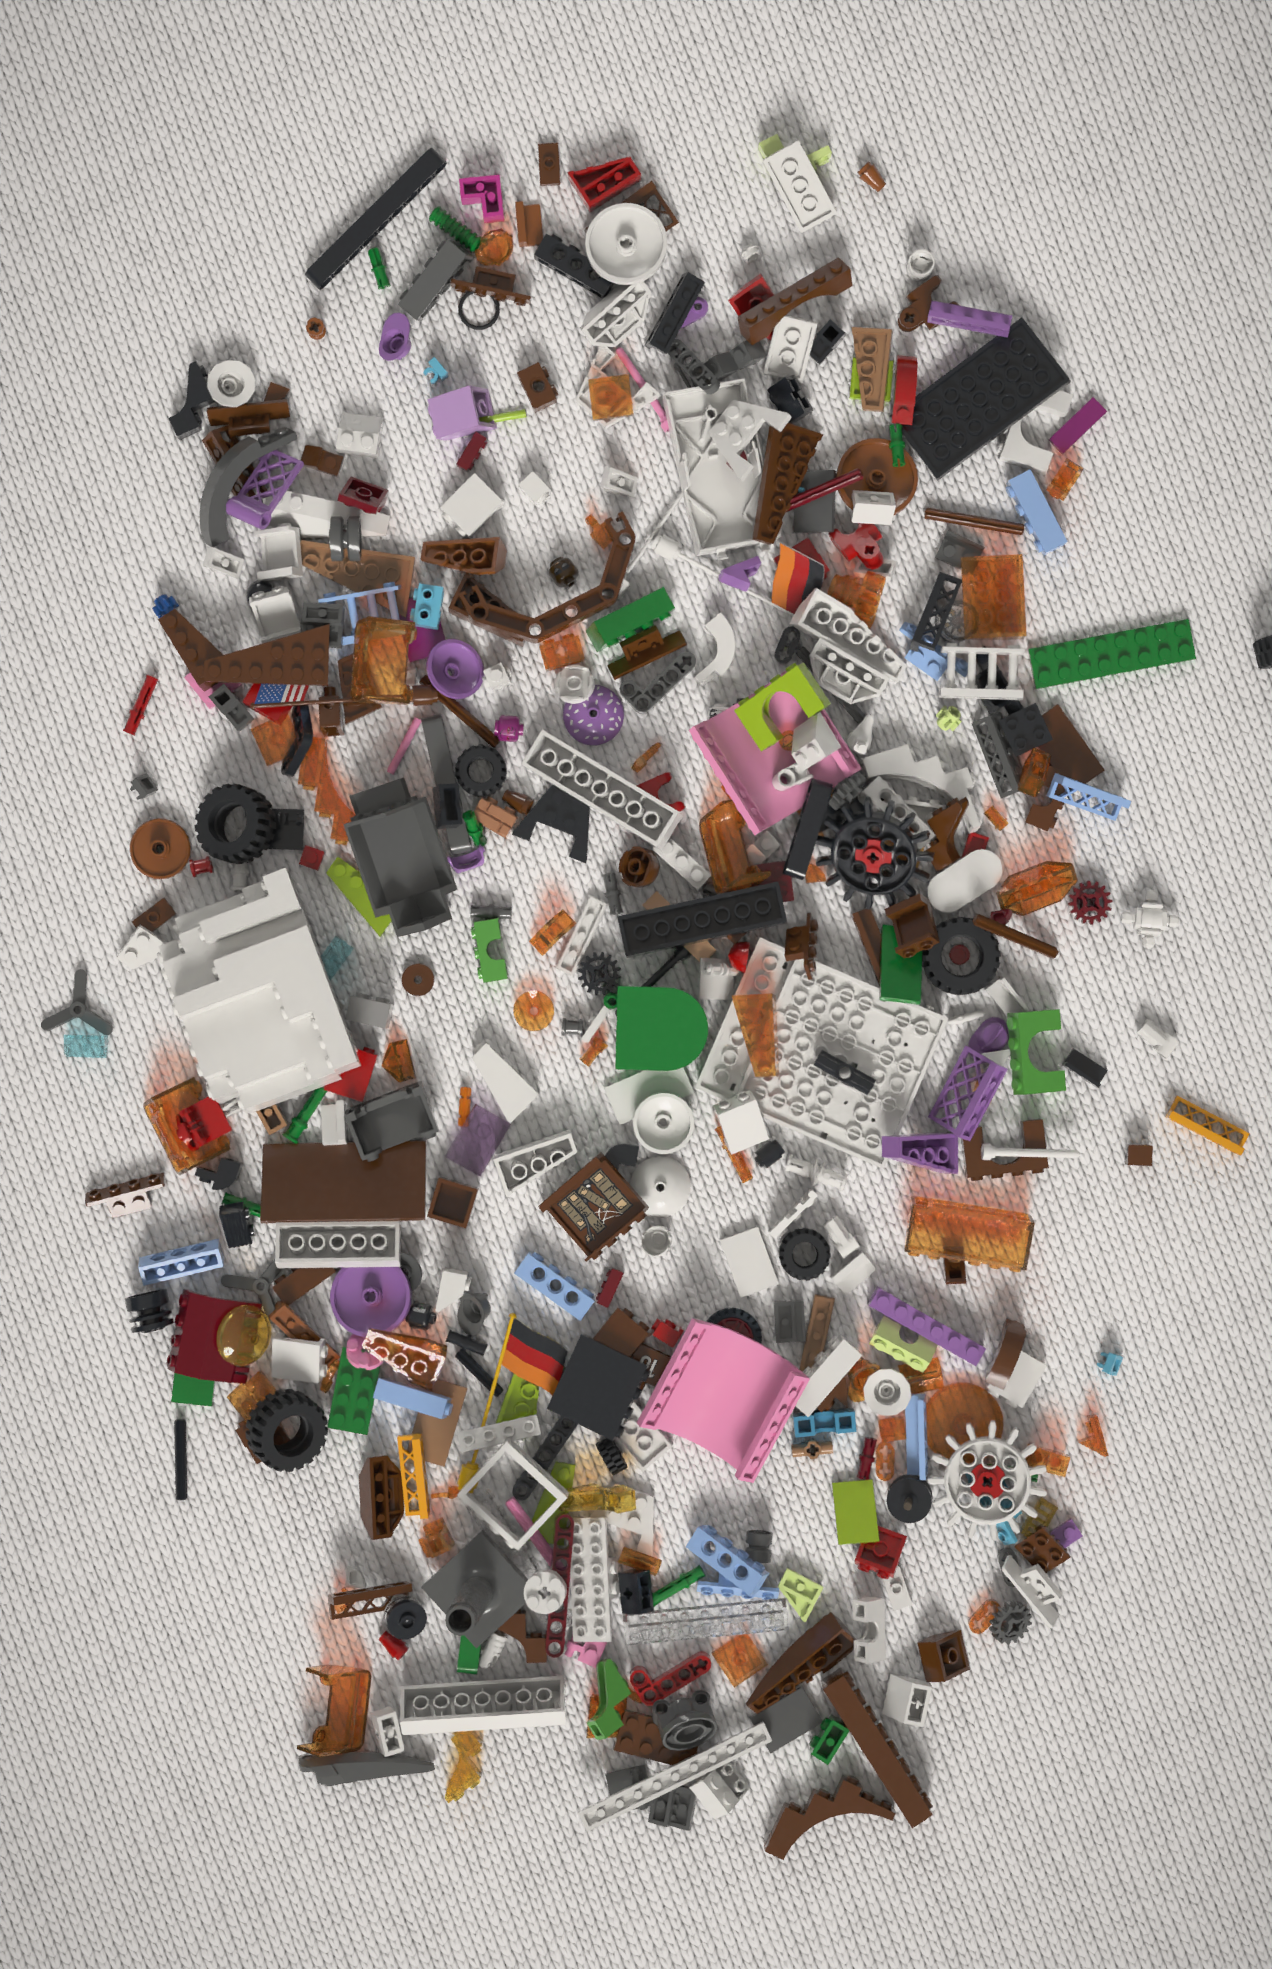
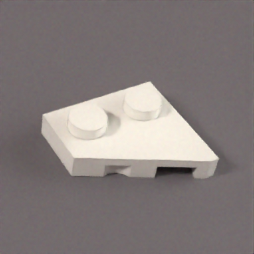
M139 925L118 953L116 959L134 970L158 958L157 953L160 952L158 946L167 942L142 925Z

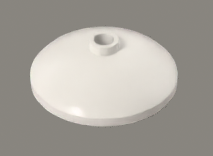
M656 1093L644 1099L637 1107L633 1117V1129L636 1138L643 1147L654 1153L669 1154L680 1150L690 1140L694 1130V1116L689 1105L679 1096L671 1093ZM665 1118L667 1123L660 1125L659 1120Z
M655 1156L644 1160L636 1167L630 1180L631 1187L649 1206L645 1213L654 1217H667L677 1213L688 1201L691 1191V1182L686 1169L675 1159L666 1156ZM663 1184L664 1190L658 1191L656 1186Z

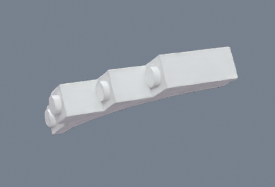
M908 744L862 758L859 765L862 768L863 776L867 779L866 783L873 782L880 776L883 780L898 779L917 783L941 795L947 802L952 801L956 797L959 800L966 797L969 801V806L962 819L969 833L976 832L981 827V816L979 812L975 811L973 806L975 805L973 795L969 794L974 787L975 778L972 772L969 773L968 767L944 774L945 766L943 761H939L938 756L915 763L914 751L909 749Z

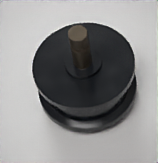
M905 1474L896 1478L891 1483L886 1499L887 1507L892 1516L904 1523H915L924 1519L929 1513L933 1494L926 1480H920L918 1475Z

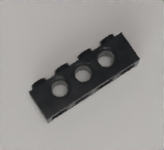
M545 234L534 253L536 261L602 299L608 295L614 283L601 276L597 279L589 278V273L595 270L587 256L579 253L580 250L571 244L567 246L562 243L563 240L554 234L551 236ZM556 251H562L565 254L561 259H556L553 255ZM574 261H579L582 263V266L579 269H573L571 264Z

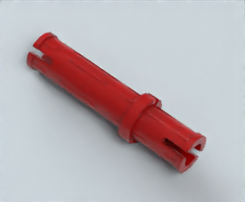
M146 675L134 707L129 711L130 716L123 729L124 732L135 736L141 719L144 720L145 715L143 714L159 681L157 678Z

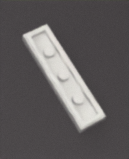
M589 896L555 969L574 977L608 903L594 896Z

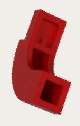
M896 355L895 391L891 420L893 424L912 425L917 387V357Z

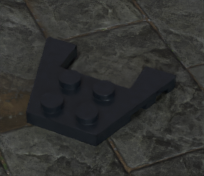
M551 785L516 827L512 835L530 841L537 822L576 837L569 857L586 864L590 807L560 788Z

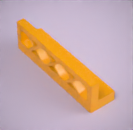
M1177 1095L1165 1116L1241 1156L1245 1150L1243 1146L1250 1133ZM1179 1102L1186 1105L1187 1114L1180 1115L1174 1112ZM1196 1113L1204 1114L1206 1123L1200 1125L1195 1123L1192 1115ZM1221 1123L1224 1132L1220 1134L1214 1133L1210 1124ZM1237 1131L1243 1135L1238 1145L1230 1141L1229 1133Z
M422 1434L398 1435L397 1441L405 1515H420V1519H428L430 1503ZM412 1440L413 1450L410 1453L403 1448V1441ZM409 1458L414 1461L415 1470L413 1472L405 1467V1462ZM411 1478L416 1481L417 1490L415 1492L407 1487V1482ZM413 1497L418 1500L419 1509L410 1510L409 1502Z

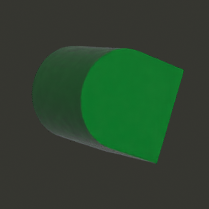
M618 986L615 1070L672 1071L689 1065L700 1055L708 1037V1022L703 1008L694 997L676 988Z

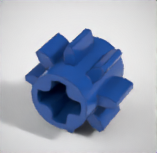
M164 594L154 600L156 606L152 609L156 616L161 618L179 607L173 596L168 597Z

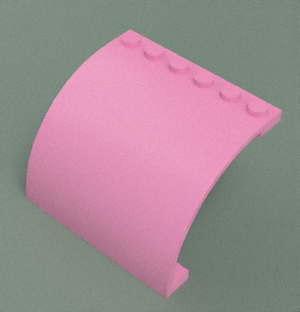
M779 691L771 698L769 713L781 734L784 735L783 737L786 735L793 736L794 729L810 719L791 694ZM753 693L748 697L751 699L755 694ZM737 703L707 721L693 726L689 729V732L694 742L697 743L702 751L704 758L714 770V774L723 784L726 793L731 797L737 810L745 819L748 828L756 835L802 808L812 779L784 791L774 788L772 784L774 775L796 763L791 754L792 747L783 748L782 738L770 748L760 751L734 711L739 707ZM823 709L821 714L841 745V748L811 766L808 770L815 779L833 784L834 788L839 782L851 777L862 770L825 709ZM780 776L781 782L787 784V779L784 776Z
M692 1318L642 1411L637 1424L642 1428L670 1432L700 1445L733 1466L737 1470L734 1476L738 1480L754 1483L810 1378L791 1362L761 1343L726 1327Z

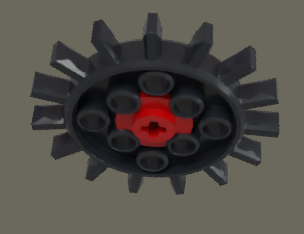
M866 797L864 802L865 813L855 815L850 805L846 802L842 805L841 810L847 820L842 825L830 816H827L824 824L836 832L834 839L818 835L815 844L831 848V855L818 857L816 866L833 865L836 873L830 875L825 884L829 887L842 880L849 887L845 891L843 898L846 902L856 890L867 895L865 901L866 909H871L874 895H885L890 907L896 904L893 892L900 888L909 897L916 895L917 891L908 883L911 877L926 883L929 880L930 874L916 868L917 861L929 862L934 859L935 852L918 851L917 843L929 839L930 832L927 830L915 835L911 833L908 826L915 819L916 814L914 812L908 814L903 821L891 816L895 809V801L890 800L886 806L885 814L873 812L871 797ZM870 826H878L880 831H873ZM861 837L865 842L859 843L855 838ZM890 840L894 843V845L888 846L884 843V841ZM841 849H847L850 854H843ZM898 855H905L908 860H901ZM859 863L863 865L864 868L858 869L855 867L854 864ZM888 866L892 868L893 871L887 872L883 869V867ZM875 878L878 883H871L868 879Z

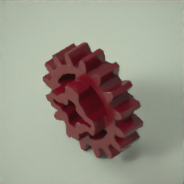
M1086 881V886L1081 882L1079 883L1080 889L1074 887L1072 890L1075 894L1068 895L1072 902L1067 903V906H1072L1073 908L1069 913L1076 914L1075 920L1082 918L1081 924H1085L1088 920L1089 925H1093L1094 919L1097 923H1100L1101 916L1104 918L1108 917L1105 911L1112 910L1108 904L1112 903L1113 900L1107 899V896L1111 893L1104 892L1105 885L1099 888V882L1097 881L1093 885H1091L1090 881ZM1086 889L1095 890L1092 894L1083 892ZM1100 897L1103 899V907L1100 906ZM1077 898L1080 900L1079 909L1077 907ZM1086 899H1093L1092 904L1094 905V907H1087L1086 905L1088 902L1086 901ZM1088 911H1093L1097 914L1095 916H1085Z

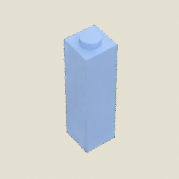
M385 1377L378 1378L373 1395L375 1399L439 1419L447 1418V1415L451 1414L453 1404H451L452 1398Z

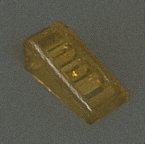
M1040 1497L1034 1509L1045 1516L1046 1519L1042 1520L1038 1516L1036 1518L1028 1516L1020 1528V1533L1026 1537L1033 1534L1028 1530L1029 1526L1034 1530L1037 1527L1032 1523L1033 1519L1048 1527L1058 1507ZM1041 1505L1051 1510L1048 1514L1040 1508Z

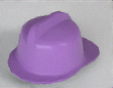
M393 313L384 323L378 350L380 356L387 361L402 360L411 349V340L409 338L410 323L404 314Z
M999 1017L986 1019L971 1036L968 1046L981 1054L1002 1050L1009 1041L1007 1023Z

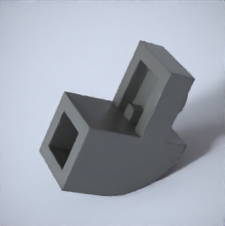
M225 684L209 696L211 701L238 732L254 720L253 716Z

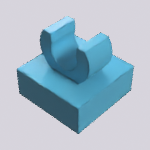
M435 357L428 362L430 367L426 368L423 372L425 376L428 373H434V378L430 380L431 384L436 383L438 378L443 382L449 377L448 372Z
M1102 1352L1100 1355L1106 1358L1105 1364L1097 1362V1366L1103 1368L1102 1372L1117 1376L1123 1356Z

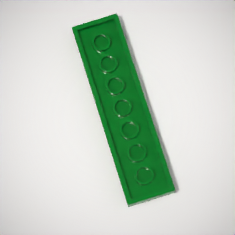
M1189 619L1028 649L1035 690L1196 659Z

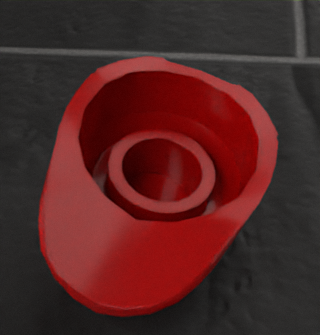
M749 941L733 944L728 954L731 966L743 973L746 972L750 947Z

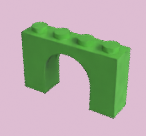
M1060 1009L1007 1013L1013 1094L1027 1095L1066 1091L1065 1070L1039 1071L1032 1065L1028 1055L1029 1043L1037 1033L1061 1030Z

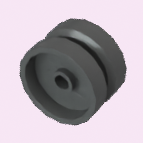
M331 516L329 548L332 561H343L345 558V548H347L350 561H361L362 538L360 516H349L347 519V529L344 527L342 516Z

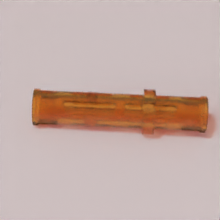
M721 1125L716 1127L715 1131L723 1144L722 1148L726 1150L741 1182L745 1183L753 1179L754 1177L740 1151L731 1155L723 1139L725 1137Z

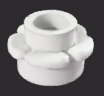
M752 244L746 245L742 249V260H745L747 263L757 260L760 256L759 247Z

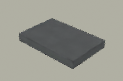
M807 471L800 487L805 488V491L830 481L836 478V471ZM836 491L795 508L794 533L834 532Z
M802 1686L793 1693L780 1698L778 1702L760 1713H755L749 1717L753 1725L764 1722L772 1739V1742L766 1744L770 1754L820 1725L823 1721Z

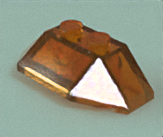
M1045 861L1009 875L996 892L1000 909H1010L1012 914L1025 916L1062 901L1072 886L1078 882L1072 863Z

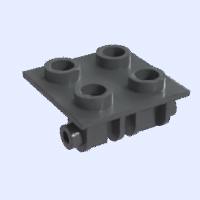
M645 1764L605 1773L610 1796L648 1778ZM651 1800L635 1809L645 1810L648 1806L654 1805V1802Z

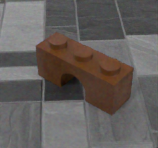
M1049 765L1041 785L1049 788L1055 773L1071 778L1072 775ZM1059 783L1054 793L1057 796L1065 792L1063 785ZM1052 799L1051 803L1046 806H1039L1033 803L1025 822L1047 832L1049 828L1054 829L1058 819L1055 817L1057 809L1062 810L1064 802Z

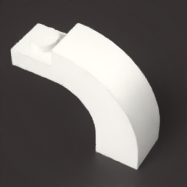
M721 612L705 625V629L715 640L717 654L715 659L694 677L699 685L703 682L705 685L715 677L713 673H716L721 678L733 661L735 637L732 627Z

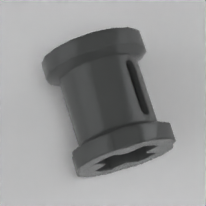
M562 1019L561 1036L573 1034L582 1037L583 1019L579 1021Z

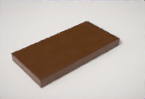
M1059 704L1042 715L1053 740L1039 746L1038 749L1050 766L1071 774V779L1085 784L1105 771Z

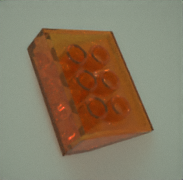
M1023 555L961 557L964 638L972 640L1024 639L1026 637Z

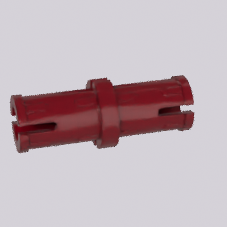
M864 1437L865 1440L862 1454H859L860 1464L856 1477L869 1480L872 1462H875L874 1452L877 1439Z

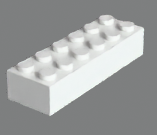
M400 1221L276 1222L275 1264L277 1268L401 1267Z

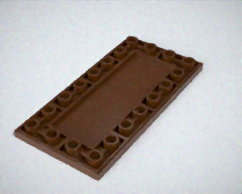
M426 1141L403 1142L382 1150L378 1154L379 1158L369 1162L367 1159L362 1161L355 1142L325 1146L322 1143L263 1144L260 1222L425 1220Z

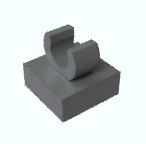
M147 773L131 781L132 786L130 790L136 789L139 793V796L136 797L137 800L153 795L159 790Z

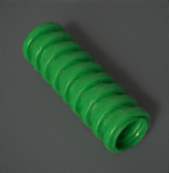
M440 206L436 207L430 214L429 221L434 222L435 226H439L440 230L444 229V232L446 234L449 233L451 238L455 237V241L459 240L460 244H464L466 249L470 248V252H475L482 243V237H478L476 232L472 233V229H467V226L462 225L461 221L457 222V218H452L450 213L446 214L447 211H442Z

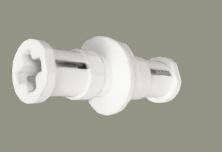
M792 1154L785 1168L787 1173L791 1171L802 1177L811 1178V1185L813 1186L819 1181L822 1184L839 1188L842 1192L849 1175H842L831 1169H825L826 1162L818 1166V1159H816L815 1164H812L811 1162L794 1158ZM832 1177V1178H834V1179H837V1180H840V1181H843V1182H839V1181H836V1180H833V1179H830V1178Z

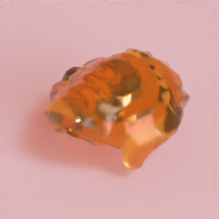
M502 228L486 232L481 238L480 247L475 251V257L478 262L484 266H500L506 260H509L513 252V235Z

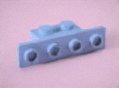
M904 622L899 631L912 640L917 626ZM924 635L922 639L931 644L934 641L929 635ZM938 644L935 651L920 646L918 652L910 649L904 657L936 681L939 680L947 669V653H941L942 647ZM956 657L955 671L966 677L968 663Z
M742 1566L743 1574L747 1575L746 1567ZM720 1573L718 1575V1583L698 1581L697 1592H701L703 1595H712L713 1593L721 1594L724 1597L736 1595L742 1596L745 1599L758 1597L765 1601L778 1599L779 1588L761 1587L757 1594L749 1596Z

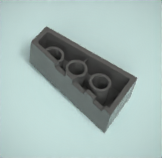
M449 239L442 241L437 248L438 253L434 258L430 257L425 263V270L422 274L418 273L412 280L413 285L409 291L405 290L399 299L401 301L398 305L414 319L422 321L438 302V294L443 295L451 287L450 280L462 274L464 271L463 265L468 260L471 263L475 258L456 241Z

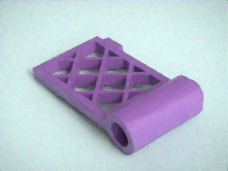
M278 450L258 458L259 464L238 495L228 499L226 503L228 515L261 530L267 528L271 521L272 512L304 466L302 461ZM272 455L279 458V462L271 465L268 464ZM291 463L295 465L293 470L285 472V465ZM281 467L282 474L271 477L270 470ZM267 472L268 478L258 481L257 477L259 474ZM283 479V485L274 489L273 482ZM270 483L271 490L261 493L259 487ZM256 488L257 495L246 496L249 490ZM273 495V500L269 506L263 503L262 498Z

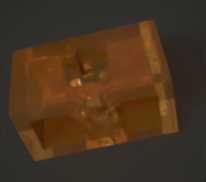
M574 633L562 636V640L554 641V639L545 640L542 642L543 645L539 646L546 672L585 661L579 635L574 636ZM559 647L568 650L565 651L564 656H561L560 653L556 654L559 651Z

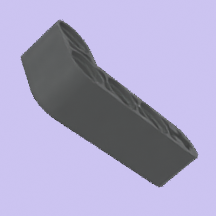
M691 652L681 653L644 690L633 680L623 681L619 688L621 696L637 713L647 714L694 669L696 664L694 654ZM683 658H691V666L686 664L682 668V671L684 672L682 674L679 668H677L675 665L677 664L678 667H680L683 664ZM669 671H675L678 674V678L675 681L667 679L666 674ZM632 685L635 690L631 695H626L623 692L624 686ZM660 685L663 688V693L661 695H654L652 693L653 686ZM645 699L648 701L649 706L642 710L638 708L637 702Z

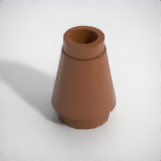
M869 161L857 172L860 175L859 178L877 192L886 185L875 164L872 165Z

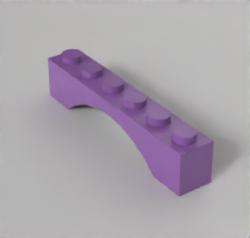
M878 1286L867 1303L873 1309L974 1366H977L986 1350L983 1345L942 1324Z

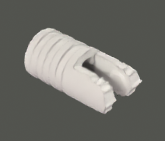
M495 1631L488 1637L479 1661L481 1668L495 1667L508 1639L505 1634Z

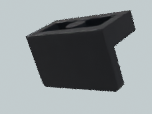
M1072 1048L1062 1066L1096 1088L1101 1086L1100 1082L1108 1071L1074 1048Z

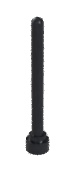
M684 946L675 948L674 955L641 987H653L680 960H687L692 954Z

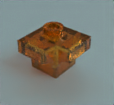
M443 1517L423 1526L425 1536L418 1540L427 1558H434L448 1552L455 1545Z

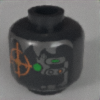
M414 1302L410 1306L405 1321L408 1322L411 1328L428 1330L432 1324L436 1323L437 1313L434 1312L433 1306L430 1304Z

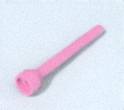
M618 347L616 354L641 389L646 382L624 349ZM658 400L651 402V406L661 419V428L665 433L669 432L665 410Z

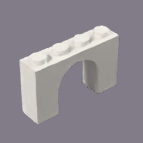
M1060 390L1033 411L1041 410L1065 418L1073 394ZM1021 419L1004 431V434L1007 436L1005 442L1001 441L997 453L1000 454L998 460L1045 475L1048 471L1053 452L1033 446L1024 439L1021 433Z

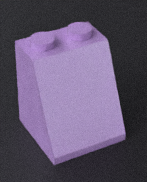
M469 385L427 399L429 405L428 413L432 418V430L436 439L447 441L473 435L475 432L481 433L497 429L494 420L489 423L479 421V417L493 416L494 414L489 391L486 388Z

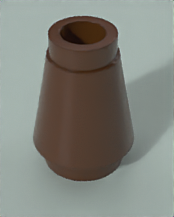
M509 789L505 791L502 797L503 801L520 814L524 813L527 815L534 803L530 796Z

